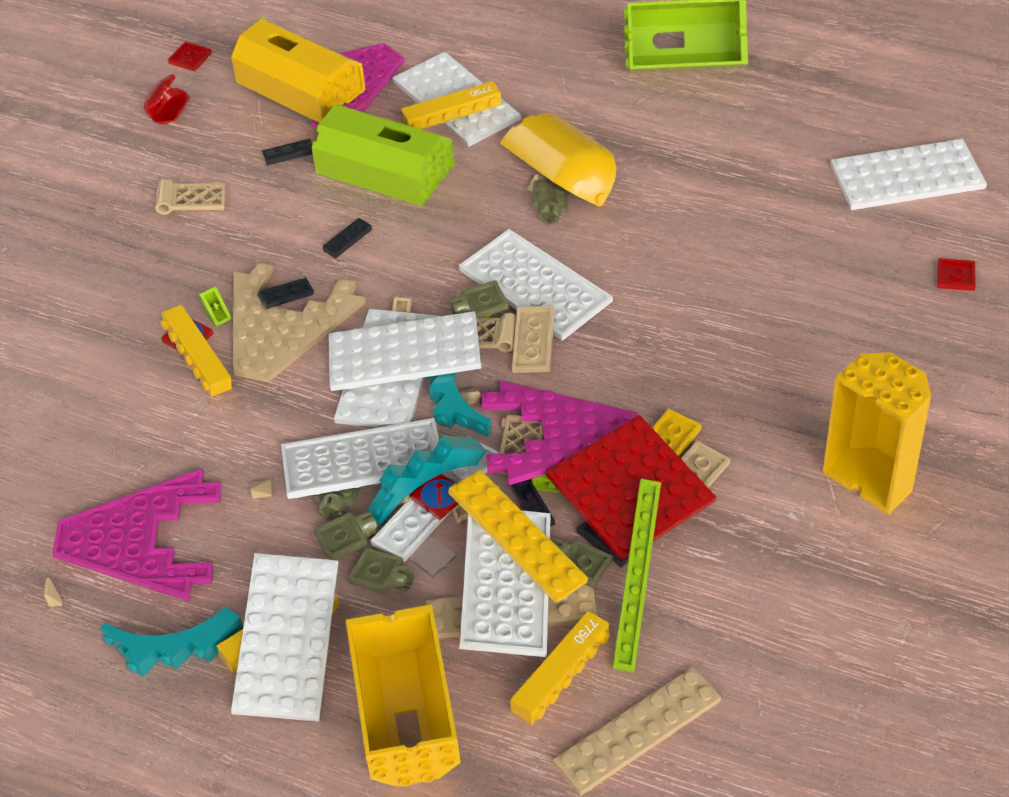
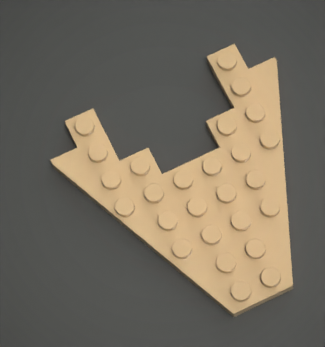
M257 262L250 274L234 271V375L269 383L366 303L365 297L353 295L356 281L339 278L326 303L309 300L303 312L279 307L265 309L258 298V291L264 289L274 271L273 265Z

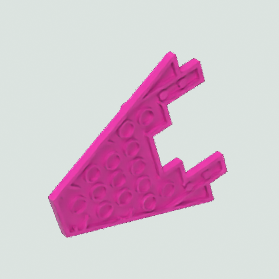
M385 43L340 53L362 64L366 89L349 104L344 103L342 106L360 112L367 110L368 106L403 65L404 57ZM312 121V127L317 130L319 122Z
M499 381L500 392H481L482 410L521 409L522 422L541 421L543 440H525V453L486 454L487 473H507L508 485L544 475L549 469L638 416V412L556 394L551 390L543 391Z
M198 469L59 520L52 554L56 559L190 601L191 585L212 584L213 563L174 564V548H156L159 521L179 520L181 504L220 503L222 484L221 482L203 483L204 471L203 469Z

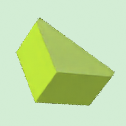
M216 286L199 294L203 312L215 327L232 319Z

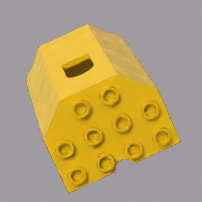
M264 19L259 20L239 36L231 56L236 83L319 123L335 104L340 106L344 103L349 104L366 90L361 63Z
M886 352L860 354L835 377L823 474L850 491L853 489L859 490L862 499L887 515L913 490L931 399L926 373L895 354Z
M432 604L397 610L391 616H385L383 613L347 619L346 626L370 779L392 786H409L412 783L431 782L434 779L441 778L461 762ZM417 712L421 742H418L414 747H405L399 742L395 715Z

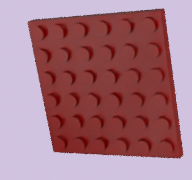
M640 414L546 471L547 478L622 561L629 557L641 479L661 483L653 542L714 503L717 498Z

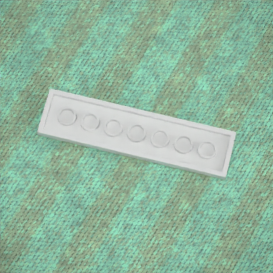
M480 443L486 452L477 466L461 467L442 474L456 484L479 470L486 474V454L500 453ZM410 498L371 539V545L384 553L402 557L405 563L447 515L438 520Z

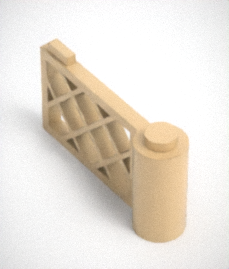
M162 179L157 183L155 210L162 215L169 214L172 210H224L226 185L222 182L174 184L168 179ZM198 189L204 190L200 194L196 192ZM215 189H222L217 194L213 192ZM178 190H186V192L181 194ZM190 194L195 196L192 199L187 198ZM207 194L212 196L209 199L204 198ZM217 199L221 204H213L212 202ZM181 200L186 202L184 204H177ZM201 200L203 203L196 204L195 202Z
M506 313L501 318L476 319L478 331L482 329L485 332L478 337L479 348H497L504 353L513 351L517 316L512 313ZM489 324H495L490 330L486 328ZM489 336L493 339L492 342L483 341Z
M507 415V418L502 419L501 429H504L500 454H508L505 451L510 448L516 451L514 453H525V446L520 449L517 444L522 441L525 443V440H528L533 435L537 440L543 439L541 421L522 422L521 416ZM510 422H519L520 425L514 428ZM533 423L540 424V426L536 427L535 429H533L530 425ZM526 428L529 432L522 435L519 431ZM515 434L518 438L511 441L508 437ZM497 473L499 475H507V473Z

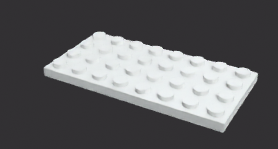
M446 52L440 53L393 77V83L417 104L483 84ZM501 98L500 106L441 124L467 147H470L521 120V114Z
M963 139L832 159L830 163L851 210L985 189L987 185Z
M510 229L459 265L460 272L480 285L496 280L508 304L516 310L517 307L554 305L553 335L561 341L613 302V296Z
M369 309L363 328L440 316ZM425 377L343 389L334 421L338 424L374 428L412 422Z
M475 311L329 333L331 391L482 369Z
M431 418L281 444L288 499L381 483L379 479L388 465L406 466L415 450H434L439 442L435 419Z
M522 511L550 539L551 513ZM468 514L459 649L546 657L548 595Z
M254 554L231 714L319 722L337 580V560Z

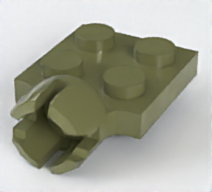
M534 180L532 207L539 210V218L543 223L546 224V218H549V224H554L559 220L560 213L566 214L568 191L557 184Z
M496 280L462 290V296L450 300V303H453L451 306L453 314L475 311L476 319L509 309L508 302Z
M361 487L314 495L315 502H320V515L327 520L331 513H334L332 520L340 517L346 506L354 507Z
M366 511L358 516H353L349 512L314 529L329 560H338L368 545L367 537L379 531L377 522L373 516L371 517L373 514L370 511Z
M560 538L553 540V542L557 543L555 545L588 577V582L585 585L592 588L595 587L613 561L612 555L579 540H576L573 544Z
M366 548L347 579L349 584L386 594L392 588L408 591L410 587L405 584H413L414 574L412 568L403 566L404 561L402 557Z

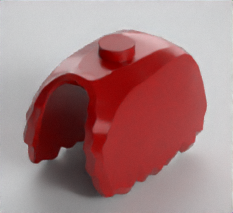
M174 74L161 79L149 91L144 100L146 113L154 122L161 125L174 122L190 100V95L186 91L170 87L175 80Z

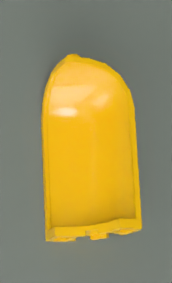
M551 113L528 116L518 126H513L500 142L501 145L557 185L600 207L604 204L615 181L616 163L614 156L606 147L560 116Z

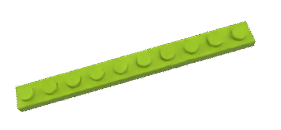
M641 479L639 483L612 669L634 673L661 487L660 482Z

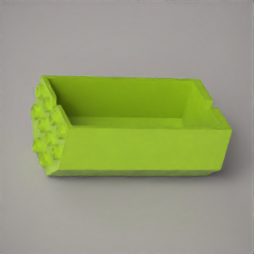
M746 0L627 3V7H624L623 18L626 20V24L623 29V37L627 38L624 44V55L627 54L625 69H628L629 73L745 68L748 64ZM684 32V48L659 49L653 45L652 40L657 33Z
M336 104L318 124L316 130L319 132L317 142L313 141L312 145L316 174L419 206H423L430 199L431 194L438 188L439 182L446 178L447 173L455 164L453 158L454 147L452 146L451 138Z

